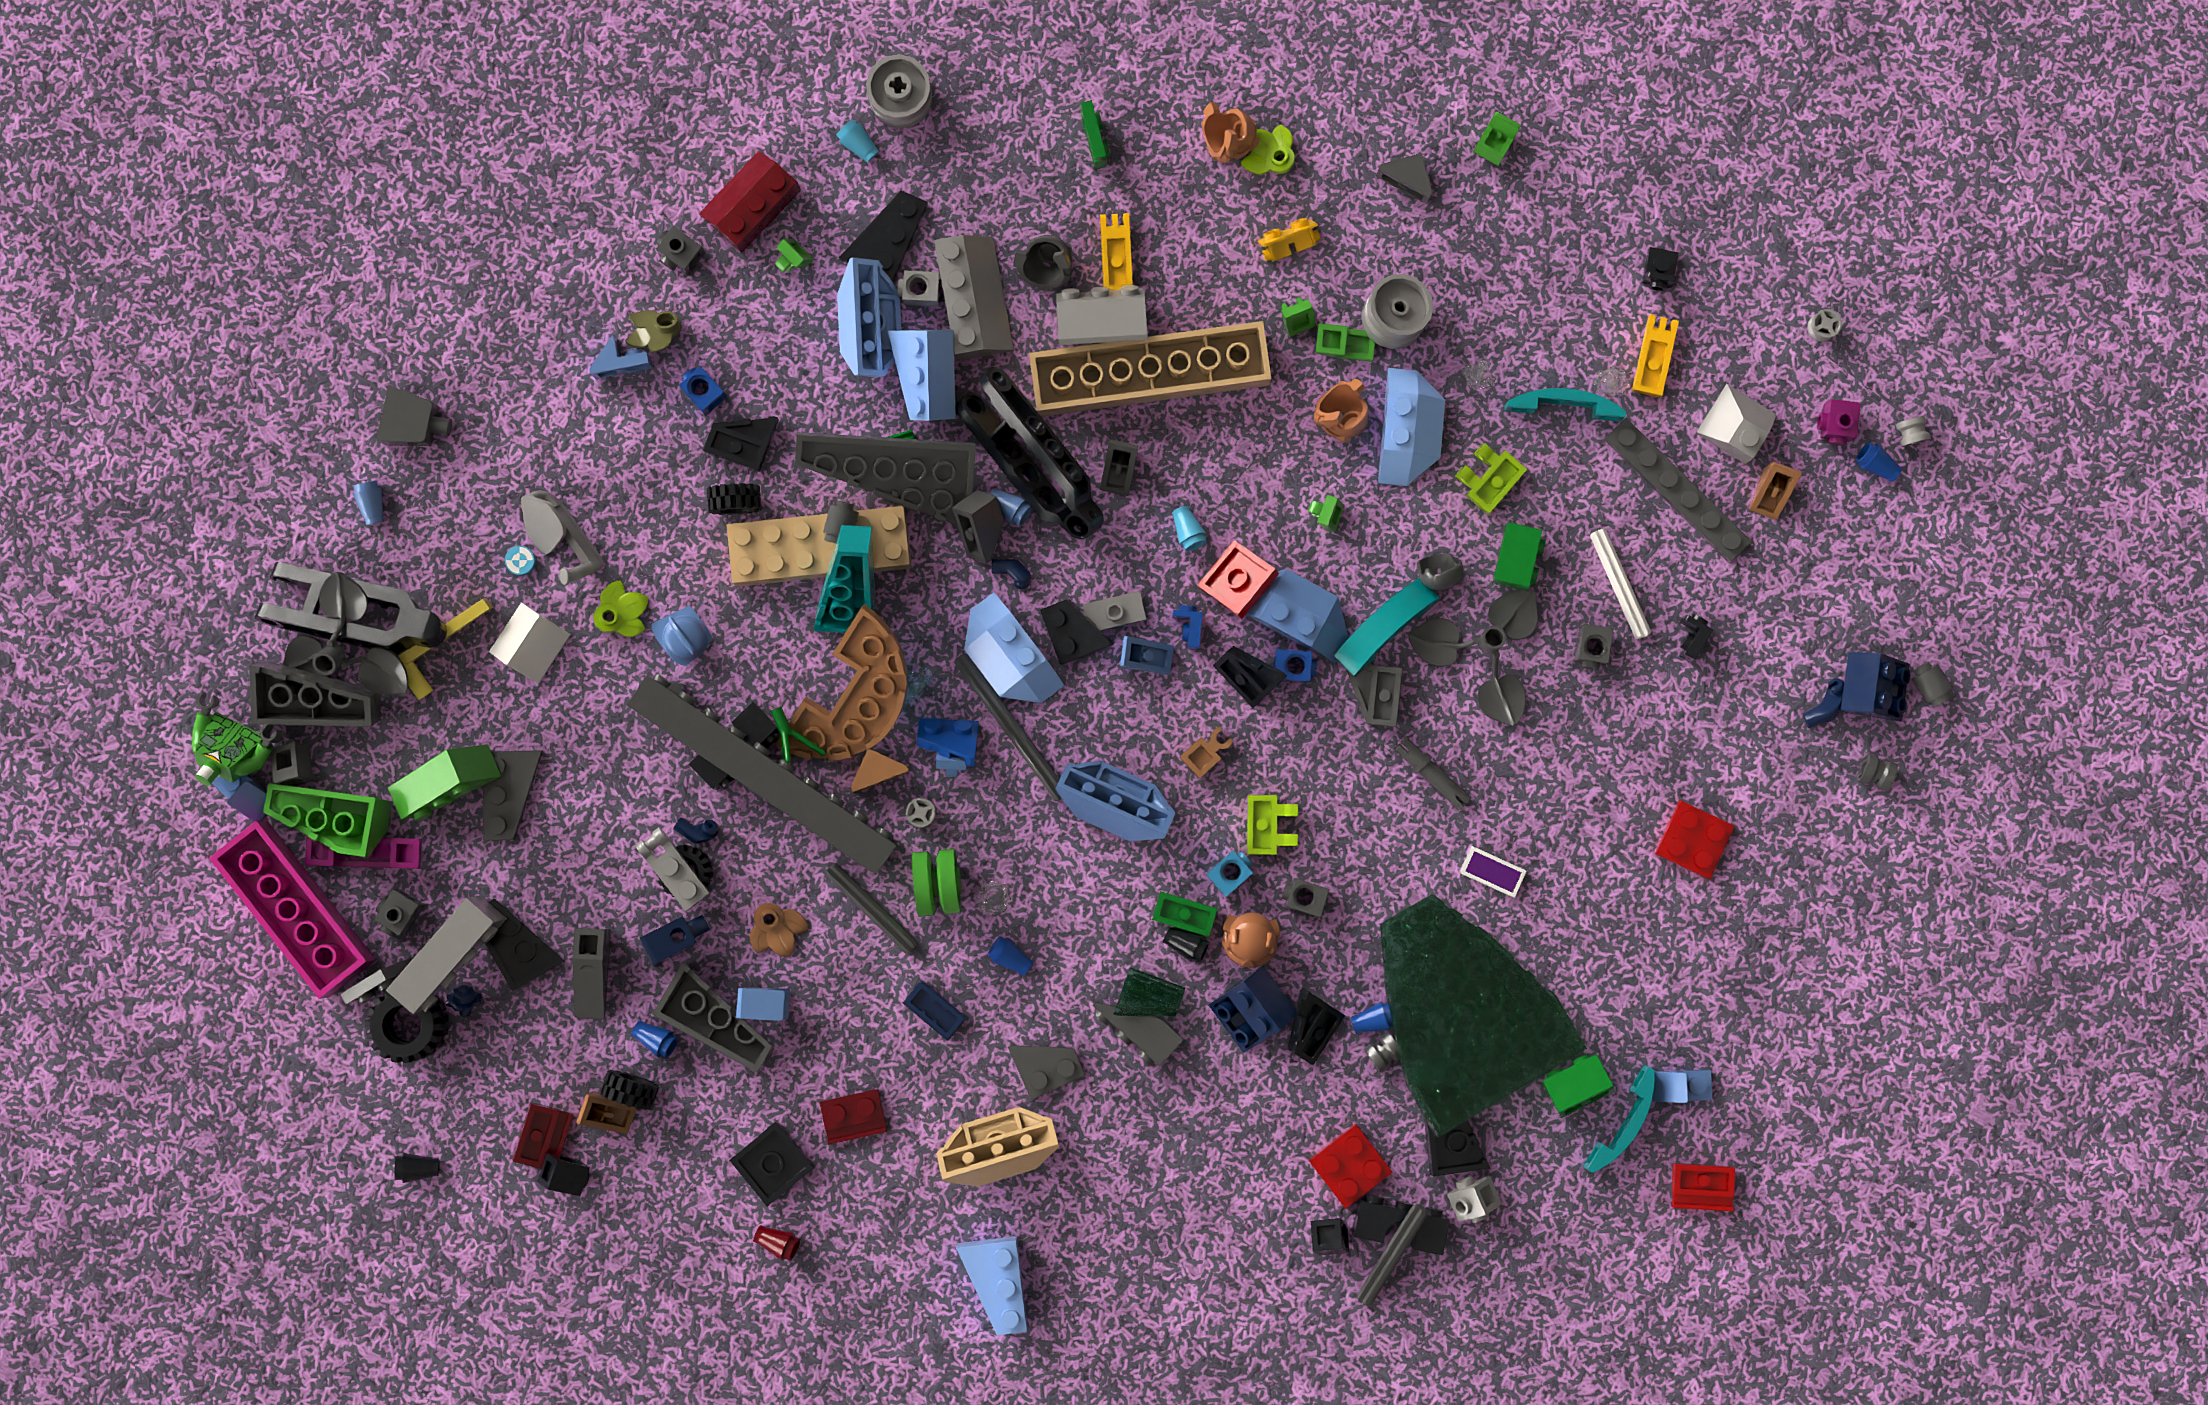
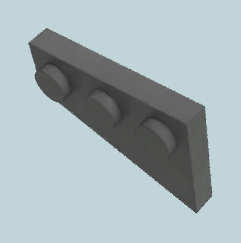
M543 750L491 752L501 777L483 785V841L515 840Z

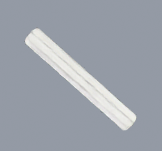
M1600 529L1593 532L1590 538L1634 637L1641 639L1651 634V630L1607 531Z

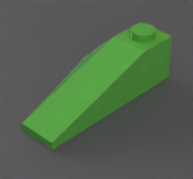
M268 783L263 813L291 828H295L306 834L307 837L328 846L337 853L368 858L388 831L393 802L374 797Z

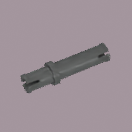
M1407 736L1401 742L1409 751L1400 743L1395 747L1394 751L1413 767L1412 771L1416 774L1419 772L1458 811L1464 807V804L1456 796L1465 804L1470 801L1472 797L1432 762V757L1428 753L1424 754Z

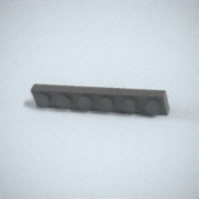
M1627 418L1604 439L1728 563L1732 562L1752 542Z

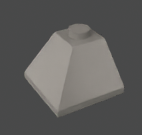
M1726 384L1696 431V434L1746 464L1754 459L1766 440L1776 414Z

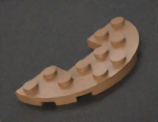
M865 604L861 607L832 653L833 656L857 670L835 707L830 712L806 696L789 722L791 729L825 750L826 755L818 754L788 735L790 754L806 759H811L812 757L825 758L828 761L851 758L854 754L871 749L888 734L901 714L908 687L905 657L890 627L877 613ZM781 736L775 744L780 749H782Z

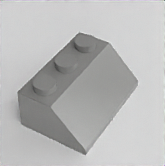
M1135 285L1122 286L1121 290L1095 287L1088 292H1079L1078 289L1070 288L1062 290V293H1056L1059 345L1148 340L1144 288L1138 289V286Z

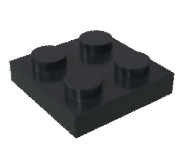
M778 1121L774 1122L729 1160L767 1207L815 1167Z

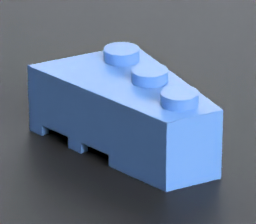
M953 330L888 331L909 419L924 421L956 419Z
M1017 1236L958 1243L956 1249L996 1335L1027 1332L1028 1324Z

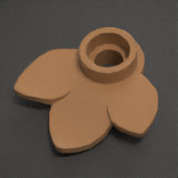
M764 903L754 913L756 925L750 932V943L756 953L763 952L770 947L777 955L790 957L795 947L794 934L808 930L807 921L794 909L782 910L777 904ZM766 914H772L775 917L771 923L765 922L763 918Z

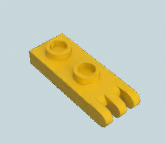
M1123 213L1122 220L1124 225H1118V214H1112V226H1106V214H1100L1103 287H1107L1109 290H1121L1122 286L1133 285L1129 213Z
M1649 314L1632 392L1660 398L1664 391L1679 321L1672 320L1669 330H1665L1667 318L1661 317L1657 328L1654 327L1656 315Z

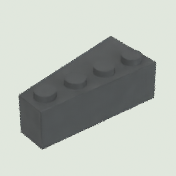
M261 659L249 665L252 724L371 727L381 720L380 694L372 692L364 686Z
M684 962L681 963L652 1013L657 1018L758 1074L762 1072L775 1049L747 1021L736 1018V1011Z

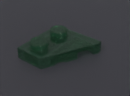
M1130 967L1113 1014L1116 1016H1176L1185 987Z

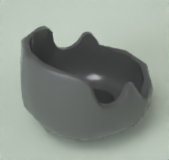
M1453 554L1428 556L1417 562L1420 581L1424 586L1432 590L1442 591L1450 589L1462 579L1464 572L1462 561L1459 559L1457 563ZM1440 568L1442 572L1434 575V573Z

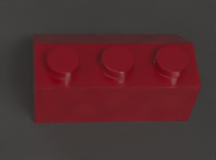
M758 151L705 206L699 215L742 253L796 197L801 189L798 182L779 164Z

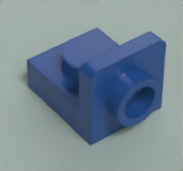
M1180 605L1179 610H1173V618L1190 620V624H1184L1182 642H1188L1187 649L1199 650L1203 612H1197V607Z

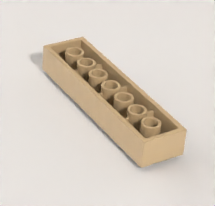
M1263 321L1149 336L1148 340L1105 342L1029 353L1036 409L1041 417L1269 386L1271 382Z

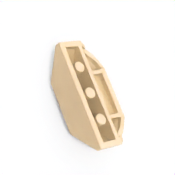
M1016 1107L961 1124L936 1155L943 1182L979 1187L1037 1169L1059 1148V1143L1052 1118L1043 1117L1035 1112Z

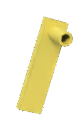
M481 599L445 624L447 628L445 640L492 609L493 607L488 599ZM415 645L398 657L406 668L409 688L417 699L421 700L434 690L414 664V661L433 648Z

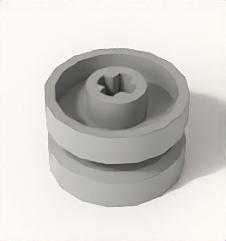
M902 54L891 55L878 61L869 71L866 81L867 96L871 109L881 122L887 126L900 129L912 127L926 117L930 111L933 97L929 75L922 64L909 56Z
M1406 274L1390 275L1379 281L1364 303L1361 314L1363 328L1368 337L1379 346L1389 349L1405 348L1416 341L1431 320L1434 309L1432 296L1426 285L1417 278Z

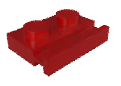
M1673 1163L1671 1207L1733 1211L1735 1167Z

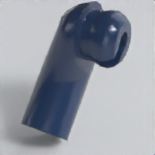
M992 559V574H1009L1014 580V586L1017 589L1029 587L1031 574L1020 561L1015 559Z
M681 817L673 830L692 843L699 844L714 839L718 834V825L713 820H706L704 823L694 826Z

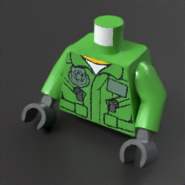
M201 692L198 694L196 702L202 709L197 712L193 727L192 750L196 762L201 768L195 774V778L203 785L210 786L217 776L229 782H235L241 776L244 777L262 769L273 749L272 743H278L282 740V731L276 730L273 736L270 737V732L274 727L271 724L263 725L259 734L218 712L212 715L210 712L218 707L219 698L213 695L211 703L207 706L205 704L207 693Z

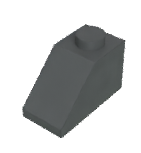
M976 490L953 506L952 509L967 557L987 564L991 561L1004 519L997 496Z

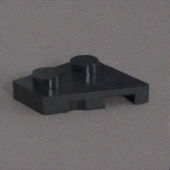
M769 416L764 419H744L730 423H713L703 451L760 472L779 419L775 416Z
M1232 646L1213 665L1252 708L1260 703L1287 677L1279 669L1235 646Z
M1302 987L1299 993L1288 1050L1309 1064L1314 1065L1345 1015Z

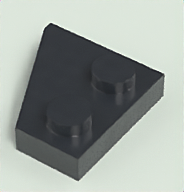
M1070 599L1040 610L1060 665L1114 645L1113 641L1106 637L1089 617L1084 616Z

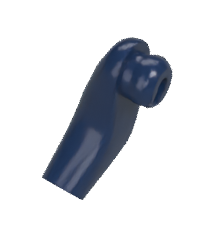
M1839 678L1832 679L1828 683V689L1822 703L1803 714L1808 728L1830 722L1839 715L1844 689L1843 680Z

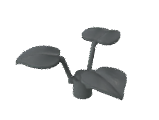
M342 572L331 574L321 587L319 602L326 616L330 618L340 617L337 628L324 648L322 643L313 636L299 635L295 637L287 646L282 665L328 677L340 666L346 668L348 665L363 663L359 667L358 674L362 684L367 689L385 695L405 694L408 690L407 671L401 659L393 651L383 647H373L369 650L367 658L359 656L348 660L345 659V651L343 647L336 644V640L346 623V618L357 620L365 614L368 608V598L363 588Z
M1514 591L1496 599L1488 611V620L1493 626L1486 628L1480 637H1474L1472 640L1458 643L1460 639L1459 629L1452 621L1444 618L1428 620L1418 628L1410 631L1408 635L1409 642L1415 653L1423 661L1436 667H1445L1453 664L1457 659V649H1463L1474 644H1478L1479 649L1484 654L1492 655L1493 681H1487L1481 685L1477 694V703L1486 716L1510 726L1516 725L1521 719L1525 709L1526 696L1522 683L1514 675L1507 674L1498 679L1499 651L1506 642V636L1513 640L1527 638L1534 632L1538 622L1536 591Z

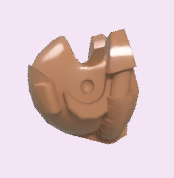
M1211 102L1203 110L1205 118L1202 122V130L1207 150L1213 160L1228 163L1233 158L1239 159L1244 157L1249 151H1253L1256 148L1260 138L1256 137L1257 126L1253 117L1237 108L1220 113L1216 102Z
M1355 378L1351 382L1341 381L1326 394H1322L1315 404V423L1321 426L1327 434L1341 442H1350V437L1361 434L1368 425L1369 408L1367 403L1360 397L1361 392L1365 389L1363 383Z
M1253 912L1242 914L1239 917L1229 914L1225 919L1222 928L1224 930L1223 941L1221 943L1228 957L1239 964L1240 967L1255 968L1270 961L1278 950L1277 941L1278 937H1280V929L1276 919L1268 920L1265 916Z

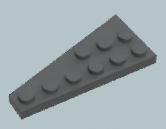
M797 432L795 464L827 477L831 476L842 480L853 487H860L873 492L876 496L912 510L934 516L935 519L957 525L952 507L972 494L976 444Z

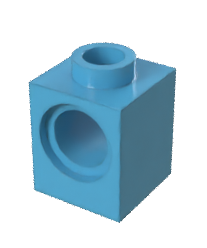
M1231 851L1206 875L1222 894L1227 897L1253 874L1249 869L1253 864L1242 852L1236 854L1234 851ZM1228 863L1236 864L1240 870L1238 878L1232 881L1226 879L1223 874V869Z

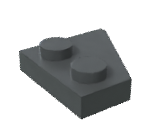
M1368 665L1356 677L1346 669L1366 724L1397 728L1403 668Z
M414 957L382 968L341 993L345 1004L356 1000L363 1004L376 997L375 991L379 990L382 992L386 990Z
M1018 1045L1008 1047L1031 1100L1086 1075L1074 1047Z

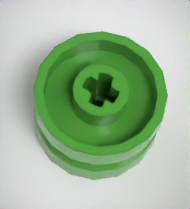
M954 848L938 851L936 857L937 869H934L932 856L928 851L912 852L913 885L918 917L935 915L937 911V897H940L941 909L944 914L961 913V874Z

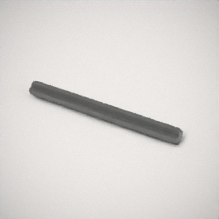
M968 654L960 655L954 661L957 668L1053 799L1060 801L1062 798L1055 790L1059 782L1055 772Z

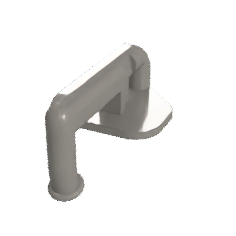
M542 490L533 491L521 497L525 531L536 548L543 554H549L565 538L582 562V564L574 568H562L560 570L559 578L563 585L566 586L601 569L603 560L561 500Z

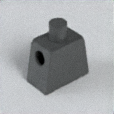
M388 386L377 441L388 446H431L434 434L450 435L452 419L438 417L439 406L434 402Z

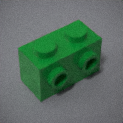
M1507 522L1492 584L1526 592L1530 584H1536L1539 568L1534 567L1536 556L1542 557L1546 539H1541L1542 530Z
M1589 1054L1583 1055L1573 1061V1066L1565 1070L1557 1068L1546 1075L1547 1079L1543 1080L1544 1087L1560 1118L1615 1092L1614 1086L1597 1054L1591 1057Z

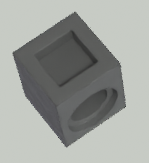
M1589 624L1579 626L1574 661L1582 662V668L1599 670L1600 665L1608 664L1614 628ZM1589 640H1594L1599 644L1600 651L1597 656L1591 655L1587 651Z
M1293 878L1292 883L1286 882L1281 899L1286 900V907L1321 917L1330 889ZM1301 888H1307L1312 894L1311 902L1307 905H1300L1296 900V894Z

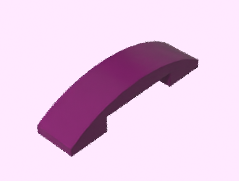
M306 836L305 865L420 869L422 839L382 838L367 858L337 853L328 846Z

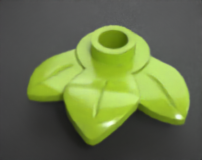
M1281 124L1272 133L1264 129H1257L1256 137H1259L1260 141L1252 153L1241 161L1244 169L1257 175H1262L1269 171L1278 174L1290 171L1295 163V155L1291 149L1293 144L1291 132ZM1278 155L1285 156L1281 161L1275 160Z
M620 580L612 582L604 588L600 595L601 605L594 612V624L600 631L605 633L616 631L624 637L637 636L645 631V627L638 617L646 610L649 599L646 595L638 592L625 593L623 583ZM611 613L614 619L610 622L605 621L603 615Z

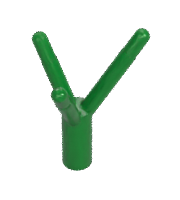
M782 706L771 710L781 734L782 756L786 763L791 762L788 735L818 754L826 755L825 750L791 729Z

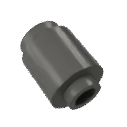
M838 500L836 506L830 505L823 533H826L825 541L836 544L841 525L856 526L859 512L853 511L855 505Z
M1928 661L1913 670L1916 675L1911 678L1925 701L1927 703L1930 702L1933 707L1941 705L1954 696L1951 690L1953 686L1938 663L1931 665Z

